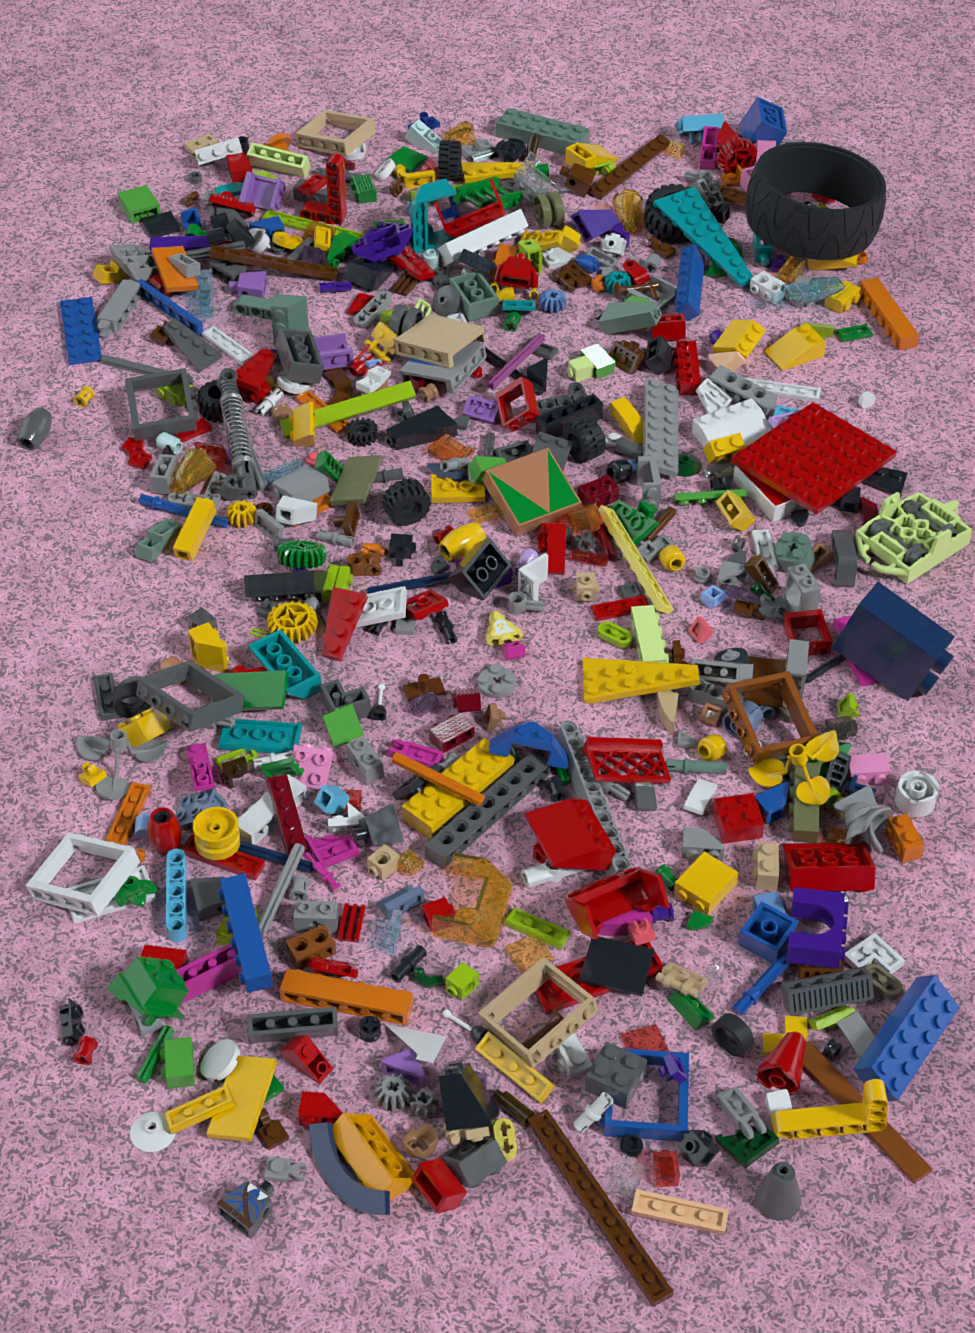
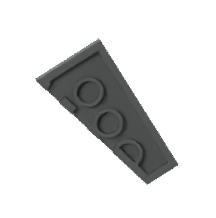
M177 319L163 326L165 334L174 345L176 344L179 347V351L188 358V362L195 367L198 373L222 358L220 351Z

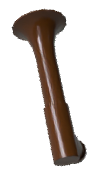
M617 282L614 284L616 299H619L622 294L628 293V290L631 288L636 291L649 290L653 300L658 302L660 299L655 290L659 289L658 282L634 286H619Z
M552 1009L551 1019L521 1044L529 1050L564 1019L557 1010Z

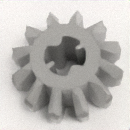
M393 1072L390 1077L383 1074L382 1081L377 1080L374 1090L378 1106L383 1105L385 1111L390 1106L393 1112L396 1111L397 1106L403 1110L405 1104H410L413 1094L409 1079H404L402 1073L395 1077Z

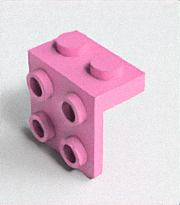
M310 744L294 745L292 757L295 758L294 763L298 762L300 764L299 768H303L304 772L303 775L293 778L306 785V788L320 790L322 785H327L331 763L336 762L337 755L332 751L333 749L327 747L316 749Z

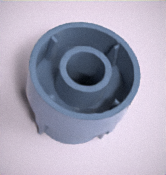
M742 700V705L754 732H756L763 719V712L754 702ZM728 712L723 717V726L730 735L741 740L737 735V729L734 722L730 719Z

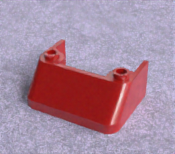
M492 178L489 181L498 202L448 223H445L438 203H434L443 228L449 238H457L504 217L505 209Z
M640 867L625 869L564 896L565 904L581 933L593 939L598 938L597 934L602 928L601 923L629 911L638 909L643 910V912H650L657 905L666 909L670 908L661 875Z

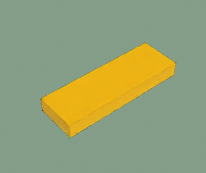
M225 1085L171 1109L164 1114L171 1134H175L236 1105L229 1086Z

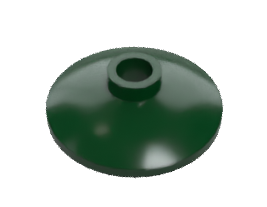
M686 453L678 454L677 476L690 477L700 472L702 464L697 457Z

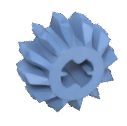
M547 289V291H542L539 303L541 310L544 309L545 313L550 311L552 314L555 311L558 314L559 311H563L566 308L567 300L565 293L561 292V290Z

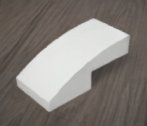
M377 365L367 371V377L356 382V388L367 394L374 392L389 378L391 371Z
M699 778L690 792L683 809L703 815L709 806L711 798L716 793L718 785Z

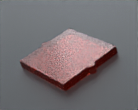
M657 1024L620 1034L626 1049L669 1051L665 1043V1037L661 1035Z

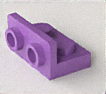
M477 395L475 397L468 396L462 411L463 416L469 415L472 419L493 425L500 413L497 401H488Z

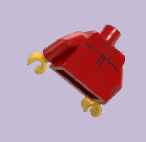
M523 253L516 254V257L509 256L505 262L496 267L493 277L494 283L490 285L492 289L496 287V292L500 291L498 283L501 286L530 290L531 287L532 291L529 293V299L531 300L532 293L536 294V300L538 299L539 293L536 291V288H538V273L535 267L531 265V260L525 259Z

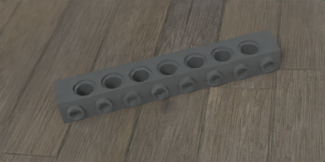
M533 750L527 756H523L518 764L509 768L502 778L497 779L488 790L481 793L485 795L481 806L472 802L469 803L461 814H457L453 821L440 829L437 835L427 840L425 843V857L442 869H445L550 775L551 766L547 765L548 760Z

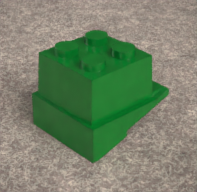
M137 956L123 973H118L107 987L108 991L121 1002L126 1001L142 1015L147 1016L144 1022L148 1026H152L158 1017L184 1018V1015L180 1013L178 1008L189 990L183 978L179 976L174 968V964L168 959Z

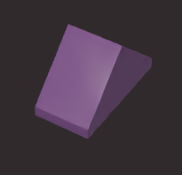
M413 1049L383 1058L382 1073L390 1076L393 1072L395 1077L402 1073L404 1079H409L410 1083L420 1087L425 1085V1073L419 1060L416 1059L417 1055Z

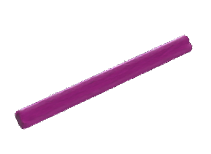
M538 333L487 382V387L494 390L545 341V335Z

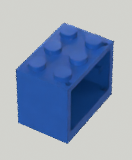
M757 97L739 123L741 138L745 137L753 144L757 140H775L776 146L780 145L787 134L783 108Z

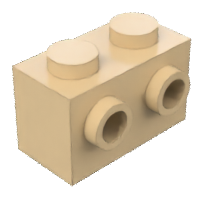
M758 842L757 850H753L752 863H756V867L753 866L752 879H756V889L777 890L779 879V843Z

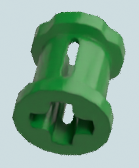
M512 311L507 314V320L503 323V328L506 331L515 332L518 328L517 324L521 321V316L518 312Z

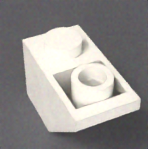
M282 496L276 508V520L290 525L314 521L317 516L318 503Z

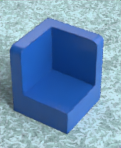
M196 208L181 211L182 225L185 231L190 224H197L201 227L200 215Z

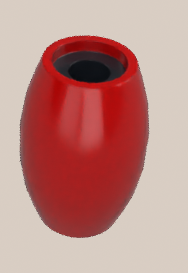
M160 807L155 809L148 820V838L151 846L158 854L167 856L169 851L178 849L180 846L181 826L178 818L169 808Z

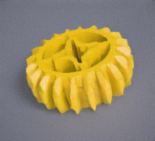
M293 600L291 603L285 601L283 605L278 603L277 607H272V611L269 612L267 618L269 634L281 629L292 643L297 641L299 644L301 639L307 642L308 637H312L313 633H316L318 625L317 614L312 606L308 607L307 603L302 604L300 601L294 603Z

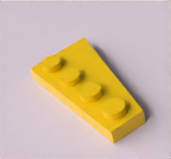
M461 162L465 184L494 176L500 179L525 176L523 162Z

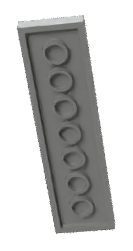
M646 378L644 383L643 456H656L659 473L676 478L678 474V389L672 384H665L655 379Z

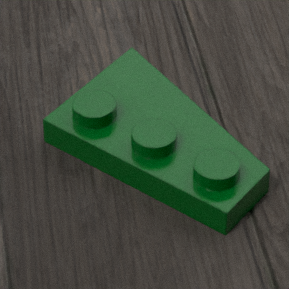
M619 499L610 507L615 511L635 546L659 525L657 521L635 510Z

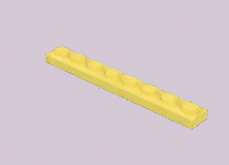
M601 505L597 509L601 516L600 519L608 527V532L614 537L615 544L623 552L622 556L629 562L630 569L638 577L637 581L644 587L646 596L653 602L654 609L660 613H671L674 610L615 511Z

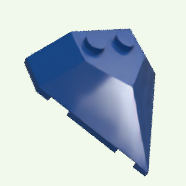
M532 719L490 739L488 753L508 757L512 743L548 751L547 765L564 769L568 767V755L554 735Z

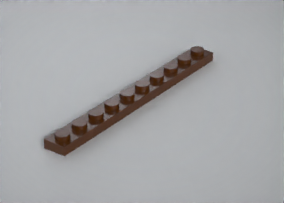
M545 1109L528 1118V1126L652 1307L671 1298L674 1291L549 1111Z

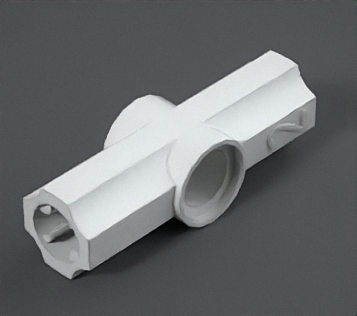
M547 859L544 864L522 870L521 875L525 886L530 888L546 882L557 883L562 877L585 871L586 869L552 868Z

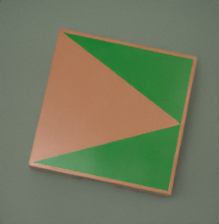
M549 448L485 471L483 483L494 502L502 510L504 519L516 537L539 529L541 523L557 522L579 514L582 502Z

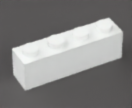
M288 774V780L297 807L307 798L306 785ZM265 792L259 801L252 804L242 816L238 817L240 839L244 842L257 844L278 824L269 792Z

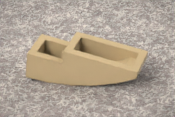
M672 690L656 692L657 708L661 720L668 732L673 734L679 693H674Z

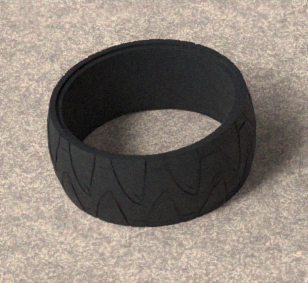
M816 142L781 144L765 151L758 159L752 171L746 194L747 222L751 230L762 241L794 256L817 260H839L853 257L870 246L880 228L886 205V182L875 165L864 157L844 148ZM802 192L817 194L834 199L849 208L830 209L815 207L795 201L782 193Z

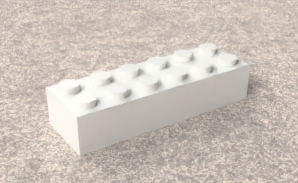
M519 209L437 248L436 251L439 252V267H447L449 269L461 263L458 260L463 249L478 255L524 233V229L529 225L522 210Z

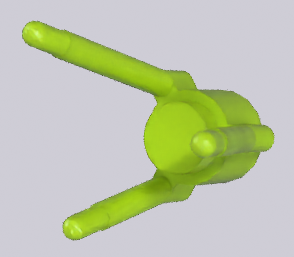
M611 160L597 164L594 168H602L595 175L602 173L606 176L616 168V165Z

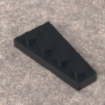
M881 467L862 482L864 485L873 486L884 493L893 495L898 492L901 498L908 472Z

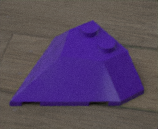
M378 222L375 228L370 229L360 238L361 242L352 245L354 254L373 262H382L391 255L398 256L404 251L413 232V227L411 223L403 225L399 222Z

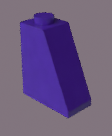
M579 210L570 216L586 243L619 223L617 216L612 210Z

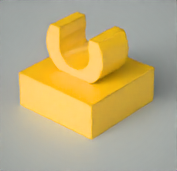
M87 761L81 765L83 773L78 776L83 784L93 787L106 778L107 774L105 770L94 764L90 766Z

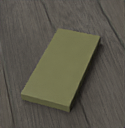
M381 455L348 457L331 496V506L348 505V502L356 501V504H365L382 462Z

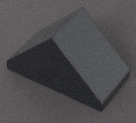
M544 358L527 368V377L543 387L544 392H546L548 358Z

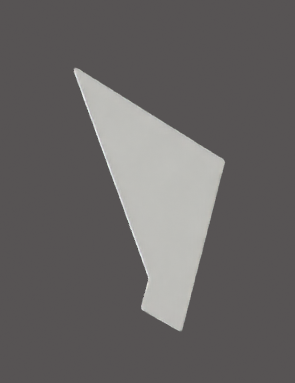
M385 1024L418 1054L417 1060L431 1063L434 1062L447 1037Z

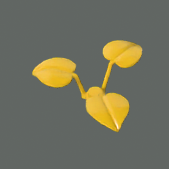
M836 731L826 732L813 738L805 747L802 744L792 745L789 749L790 755L787 756L788 760L785 767L778 759H767L748 768L750 776L757 784L766 788H773L783 782L782 775L787 774L792 761L795 766L802 767L807 780L800 783L796 789L798 799L808 805L824 804L830 796V785L822 776L810 779L805 764L808 758L811 760L816 758L819 762H828L838 755L839 744Z

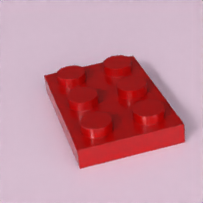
M219 194L210 195L209 205L233 208L236 212L254 216L256 212V207L251 202L245 201L243 204L235 198H229L228 200Z

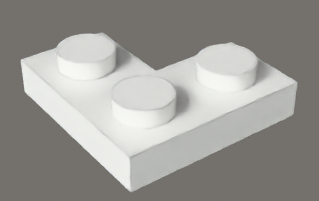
M873 933L847 951L844 958L853 969L866 967L874 962L891 974L904 966L905 960L876 933Z

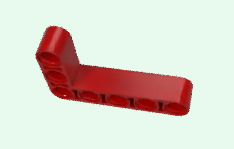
M334 153L326 164L328 204L307 201L300 211V217L341 226L347 216L344 158L340 154Z

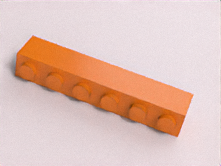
M879 278L861 280L859 287L866 307H869L872 316L877 318L879 326L884 328L886 336L891 338L893 346H896L898 350L917 347L919 340L918 332Z
M286 969L279 989L280 1000L283 1002L314 1008L336 1007L339 1013L360 1017L370 1015L377 1017L380 1021L408 1026L414 1006V994L406 990L374 986L339 977L333 978L319 973H307L298 969Z

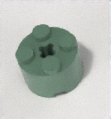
M783 533L775 545V554L779 566L786 573L788 567L805 563L807 568L810 569L815 562L811 541L806 534Z

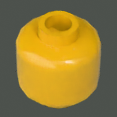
M675 545L666 546L659 555L660 562L667 571L676 572L685 565V555Z
M711 734L702 738L698 743V754L705 761L713 762L724 757L727 753V743L719 734Z

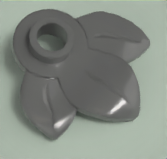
M761 595L759 612L766 618L774 619L777 623L783 624L784 614L789 612V606L783 597L779 595L773 602Z

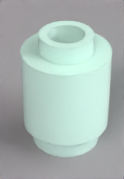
M434 249L426 250L423 253L424 262L433 270L439 268V252Z
M166 432L157 436L156 445L159 449L164 450L165 446L169 444L174 454H178L182 450L183 444L179 438Z

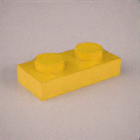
M434 170L404 174L405 189L420 187L423 184L435 181Z

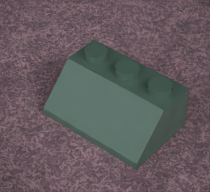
M273 295L271 317L274 345L279 328L309 331L307 296Z

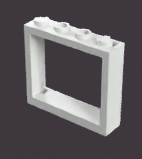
M68 832L25 886L31 897L39 902L99 916L140 861L135 849L131 846ZM75 850L117 860L91 895L49 884Z

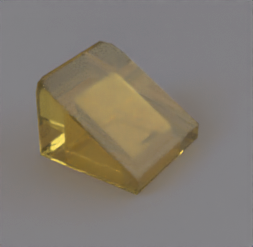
M468 131L457 141H460L461 145H473L476 136L471 131Z

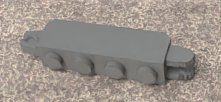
M133 278L122 280L114 294L111 295L108 303L104 305L102 312L97 316L100 338L106 339L111 332H118L141 298L140 284Z

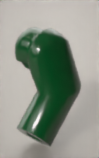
M754 582L750 586V591L759 597L762 595L773 602L776 599L765 589L762 583Z
M417 967L413 970L414 981L425 988L444 985L442 974L428 976L422 967Z

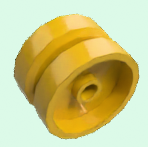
M210 807L196 815L193 821L195 847L200 855L211 860H223L237 852L240 846V831L238 818L234 812L224 807Z

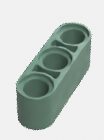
M241 295L235 303L233 310L236 314H244V316L250 317L256 316L269 320L272 319V299Z

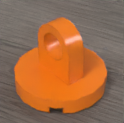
M280 133L268 139L269 142L266 143L265 141L263 145L289 151L288 146L292 143V138L288 133L286 135L285 133Z

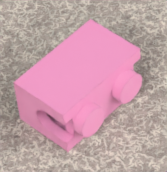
M886 753L850 755L852 757L846 775L848 781H852L853 776L857 775V783L862 785H883L884 783H889L887 774L891 773Z

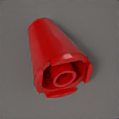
M795 1031L786 1033L760 1064L756 1077L762 1086L771 1089L772 1086L781 1090L787 1089L789 1096L798 1092L806 1049V1040L801 1033Z

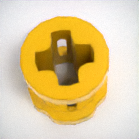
M83 386L80 390L81 392L73 397L75 405L85 408L88 404L87 402L95 397L94 391L88 386Z

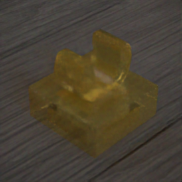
M670 140L666 154L681 159L686 144Z

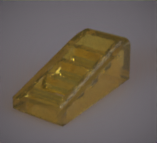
M467 121L460 123L445 133V140L462 141L473 137V124Z

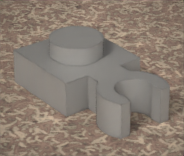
M268 1157L264 1180L287 1183L288 1177H293L294 1180L301 1182L304 1181L305 1177L303 1174H297L296 1172L298 1170H306L307 1166L302 1162L291 1165V1159Z

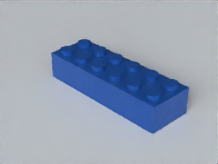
M936 975L916 977L853 1068L863 1083L872 1079L884 1081L888 1102L899 1100L960 1008Z

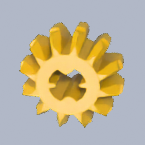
M237 500L236 503L231 502V505L227 507V519L232 526L237 525L238 529L241 525L246 528L247 524L253 525L257 509L252 504V501Z

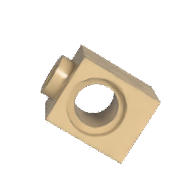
M384 844L367 858L369 874L383 881L400 867V855Z

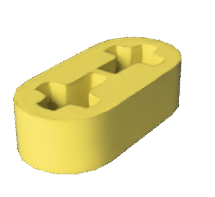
M498 1119L493 1127L494 1138L497 1140L506 1161H510L517 1155L514 1125L509 1119ZM501 1126H505L507 1129L506 1136L502 1135ZM504 1143H508L509 1153H505L503 1150Z

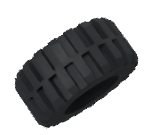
M682 184L662 185L661 188L658 187L650 193L645 205L644 224L648 229L647 231L651 235L653 234V237L661 239V242H670V244H675V242L681 244L684 241H690L679 227H675L672 221L667 216L662 215V211L653 205L654 200L678 193L690 187H684Z

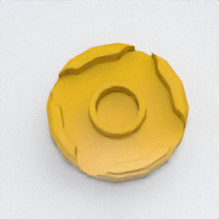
M280 231L275 232L272 237V241L275 244L289 249H296L304 242L297 235L292 234L289 236L287 235L288 233Z

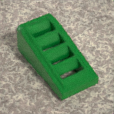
M326 450L318 453L314 469L337 483L344 467Z

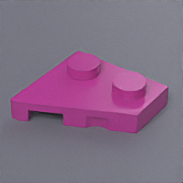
M312 835L305 836L306 843L313 856L324 868L359 855V849L351 835H340L338 837L324 835V839H312Z

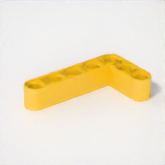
M880 1079L866 1081L863 1085L862 1103L776 1111L771 1114L773 1133L779 1138L790 1140L882 1131L887 1126L888 1112L884 1081Z

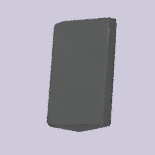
M525 440L496 448L494 454L496 457L505 458L506 462H510L532 454L529 441Z

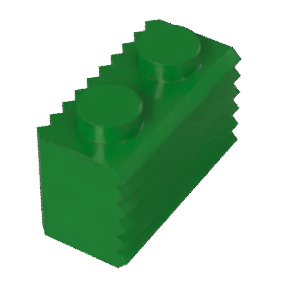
M370 174L353 175L350 188L353 191L354 199H357L359 204L376 202L377 191Z

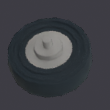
M728 648L719 652L714 660L748 664L749 656L743 648Z

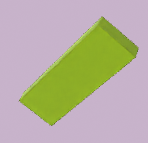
M515 907L504 922V926L562 950L571 935L570 930Z

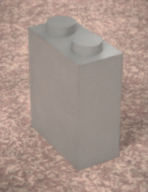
M307 464L272 482L273 494L279 500H281L282 496H288L311 502L330 491L327 476Z

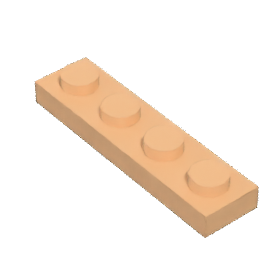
M636 1189L631 1214L724 1235L729 1209Z

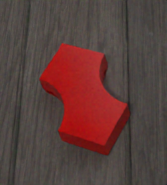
M129 437L122 445L121 450L130 456L128 460L129 466L144 470L151 462L152 456L143 449L145 441Z

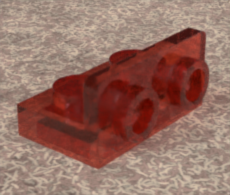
M195 442L194 446L197 452L187 463L189 467L195 469L218 471L228 460V456L222 444Z

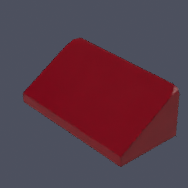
M860 497L859 509L863 526L879 514L876 503Z

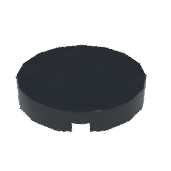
M509 138L507 141L503 139L497 143L496 152L499 157L516 159L525 154L526 145L517 138Z

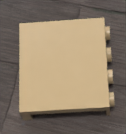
M429 314L394 341L397 355L451 368L454 366L453 355L473 340L485 342L483 326Z

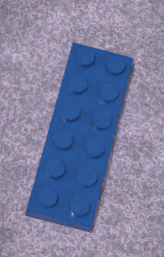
M92 297L60 301L69 365L102 361Z

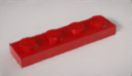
M191 834L182 848L185 855L239 875L246 874L247 878L255 881L265 867V860L240 851L223 860L204 858L195 847V837L193 834Z

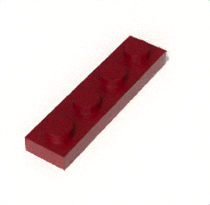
M287 774L268 777L266 783L286 854L290 855L296 843L305 847L304 852H307L308 847Z

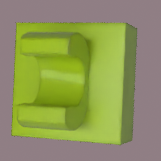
M849 692L837 703L838 718L846 719L848 716L856 718L860 715V712L856 711L860 707L856 703V695Z

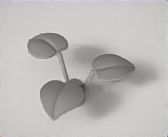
M114 730L110 734L109 741L102 737L78 734L76 744L80 756L87 760L100 759L102 755L108 754L110 748L115 753L114 778L106 777L97 783L96 792L105 799L117 800L125 797L130 787L127 779L118 778L119 754L128 748L132 755L136 754L137 760L146 763L155 762L162 757L168 741L150 740L134 748L130 745V740H127L125 731Z

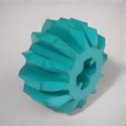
M616 270V272H610L605 278V289H607L608 293L612 292L614 295V284L617 282L619 286H631V277L628 273H623V271L618 272Z

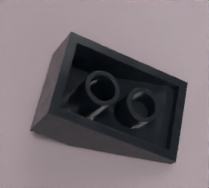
M366 258L349 261L345 280L351 282L353 286H362L364 290L372 292L379 289L398 266L391 265L385 261L373 262Z

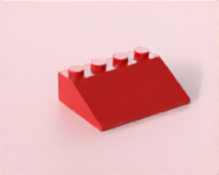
M566 799L526 812L525 818L552 868L609 869L616 850L587 800Z
M782 843L787 882L791 892H794V887L847 892L850 890L867 892L868 890H875L876 866L865 843Z

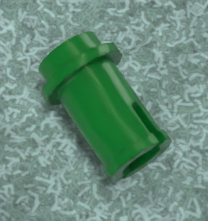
M663 864L656 869L655 873L661 875L662 881L672 891L678 879L670 871L671 868Z

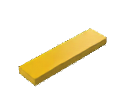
M489 1031L476 1046L475 1050L539 1103L545 1101L555 1088L553 1083Z

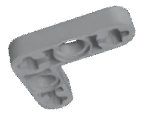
M224 473L214 474L204 495L172 492L168 495L167 499L169 502L192 508L194 504H189V502L195 501L197 497L208 498L214 501L217 510L222 499L220 488L226 475ZM214 491L219 492L218 494H211Z

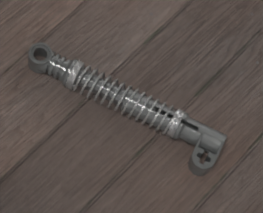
M224 368L217 381V387L221 391L220 404L227 434L232 469L236 475H227L224 478L220 494L228 500L255 499L258 495L253 472L255 464L243 401L237 389V373L231 368Z

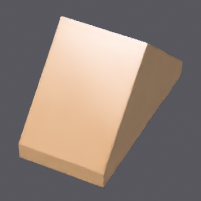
M738 351L714 353L708 356L717 368L722 365L733 372L746 361V358Z

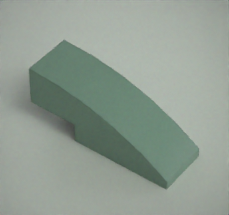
M165 519L147 531V538L136 545V557L148 562L154 561L176 537L182 528V524Z

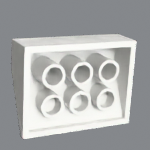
M751 398L693 419L692 434L705 447L711 440L741 433L747 447L772 429L762 409Z

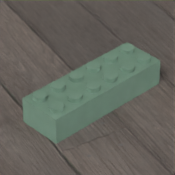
M508 108L496 122V137L506 140L517 138L522 140L525 145H528L529 137H532L533 133H537L540 140L538 148L566 155V147L577 142L589 144V128L546 118L541 115L530 114L529 112L519 111L514 108Z

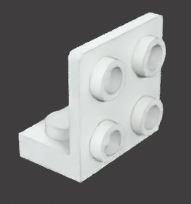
M546 553L518 569V591L527 596V600L538 601L539 584L547 580L548 555Z

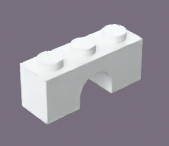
M238 137L195 150L199 165L226 158L230 154L243 153Z

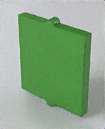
M352 703L341 708L336 707L334 711L322 715L334 748L364 736Z

